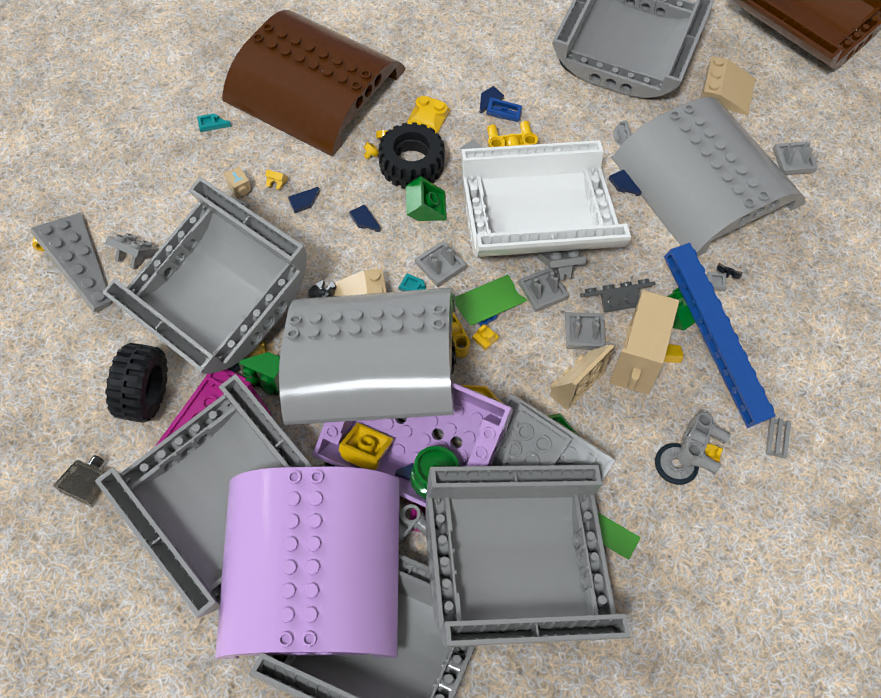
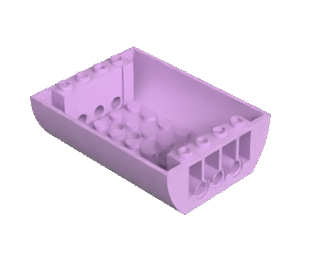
M451 381L454 396V415L410 417L406 419L405 423L400 422L397 418L324 423L312 456L336 467L361 468L345 461L338 451L340 443L358 422L394 438L375 471L395 476L396 470L414 463L418 453L429 446H441L453 452L459 461L460 467L492 466L510 423L513 408ZM435 428H440L443 431L442 439L434 436ZM457 436L461 438V447H456L453 445V437ZM395 476L400 479V496L426 507V499L414 491L411 482Z

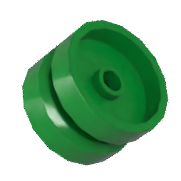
M429 446L421 450L415 457L410 474V482L414 491L425 499L430 467H460L457 457L445 447Z

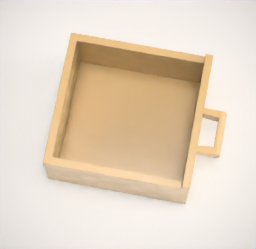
M642 290L628 327L623 348L610 378V384L649 395L664 363L679 300Z

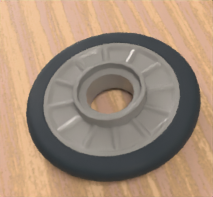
M671 443L663 446L657 452L655 457L656 470L669 483L675 485L687 484L695 479L699 467L693 465L684 466L682 464L681 468H675L672 465V460H679L678 453L681 444Z

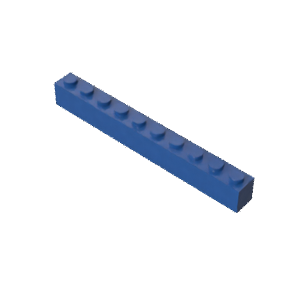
M691 243L670 249L664 256L666 263L747 429L775 417L774 408L769 403L765 395V389L760 385L756 377V371L752 368L747 353L743 350L739 337L734 332L730 319L725 314L722 303L717 298L714 287L705 274V268L701 265L696 250L692 247Z

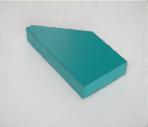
M214 113L197 116L200 132L231 127L230 121H225Z
M406 273L398 289L400 291L425 290L426 286L422 279Z

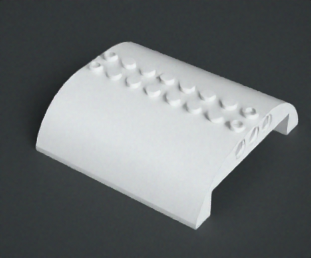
M600 140L461 149L464 202L471 245L475 257L627 246L631 240V235L627 224H618L601 169L604 151Z

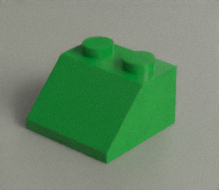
M421 176L406 185L407 215L417 221L447 220L445 191Z

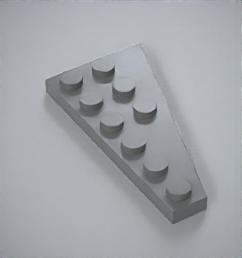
M81 212L32 227L31 234L89 308L96 312L110 306L111 300L102 293L106 285Z
M520 404L502 466L555 465L572 438Z

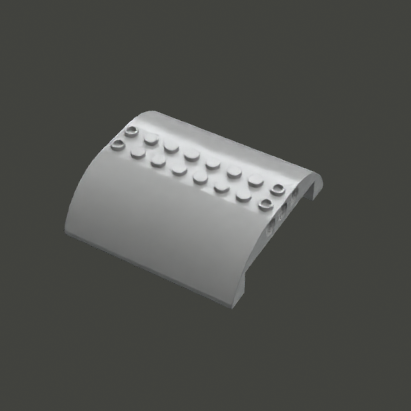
M573 0L553 39L552 45L563 65L573 74L589 83L634 97L652 98L662 96L673 91L681 84L715 0H697L696 2L689 0Z
M703 97L690 101L655 117L637 129L612 157V160L619 169H624L642 192V198L680 246L691 243L697 252V257L707 252L711 241L784 205L792 211L805 204L804 195L726 107L714 97Z
M199 177L188 190L199 201L127 287L114 278L102 293L201 373L211 374L228 369L248 356L277 323L299 291L305 275L307 254L306 248L202 177Z
M453 288L293 300L286 318L279 361L280 403L284 425L454 415L451 363L452 314L455 312L456 298Z
M236 374L219 386L223 393L221 397L120 473L112 467L95 480L197 618L218 610L220 605L230 480L236 475L252 470L281 467H313Z
M599 465L430 467L426 495L427 553L434 618L438 635L445 647L630 638L627 615L616 614L600 530L594 496L602 486Z
M399 554L398 658H374L372 655L268 656L261 653L249 676L296 698H454L475 646L445 647L438 635L434 618L429 566Z

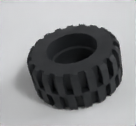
M412 122V124L402 123L401 126H394L393 130L389 129L380 140L378 147L380 171L388 182L392 181L393 185H400L402 189H406V185L420 176L431 183H434L435 179L437 180L441 176L445 160L444 142L441 136L435 133V130L431 127L427 128V125H418L416 122ZM406 151H417L424 154L425 157L417 161H407L401 159L398 155Z
M128 343L117 351V355L114 356L112 366H110L108 371L109 376L106 381L107 388L105 389L107 409L115 418L144 423L155 417L163 401L168 379L167 358H165V353L159 347Z

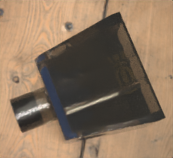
M93 455L88 464L76 460L53 486L60 493L93 508L101 492L95 480L104 474L99 470L104 460L97 455Z

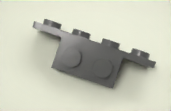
M649 279L638 280V284L633 285L630 281L620 283L621 287L614 288V284L602 286L603 290L596 291V287L585 289V293H580V297L601 294L604 312L634 308L640 298L639 288L653 286L656 283L655 281L649 282Z

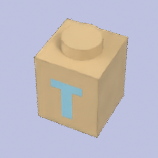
M240 166L224 173L226 184L236 198L245 196L248 192L252 191L249 179Z

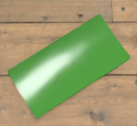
M509 275L500 277L455 297L456 307L470 325L477 324L527 301L524 296L518 294Z
M598 513L603 545L629 560L641 537Z

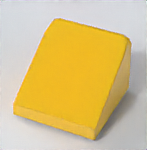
M668 344L664 362L681 363L683 360L681 345Z

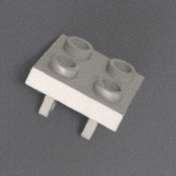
M810 142L774 145L773 150L781 171L785 175L816 172L817 165L812 154L813 148L810 147Z
M126 233V235L116 234L115 236H108L105 244L117 249L116 262H123L127 253L132 255L130 266L132 269H138L143 257L154 256L159 249L152 246L151 242L146 240L140 241L137 239V236Z
M444 240L415 258L416 265L437 287L466 269V264Z
M578 250L538 253V259L549 268H553L556 275L558 270L560 280L564 279V275H566L567 279L571 278L573 265L586 264V256Z
M553 268L539 271L519 279L518 282L535 312L565 301L569 297Z
M566 312V349L593 350L605 346L603 313Z

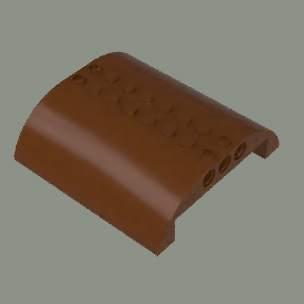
M730 0L832 69H836L847 62L881 29V0Z
M282 10L272 15L236 54L226 76L222 101L333 157L342 146L341 132L383 82L388 77L397 80L405 71V67L401 62L290 10Z

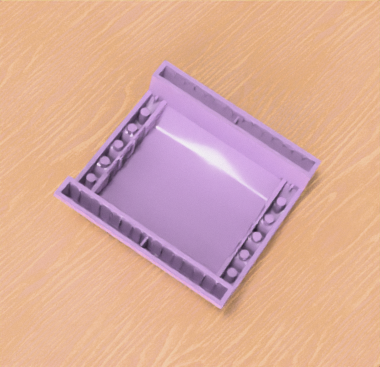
M353 467L267 468L244 472L233 477L229 483L215 659H239V656H260L261 653L268 656L372 655L374 658H398L400 479L387 473Z

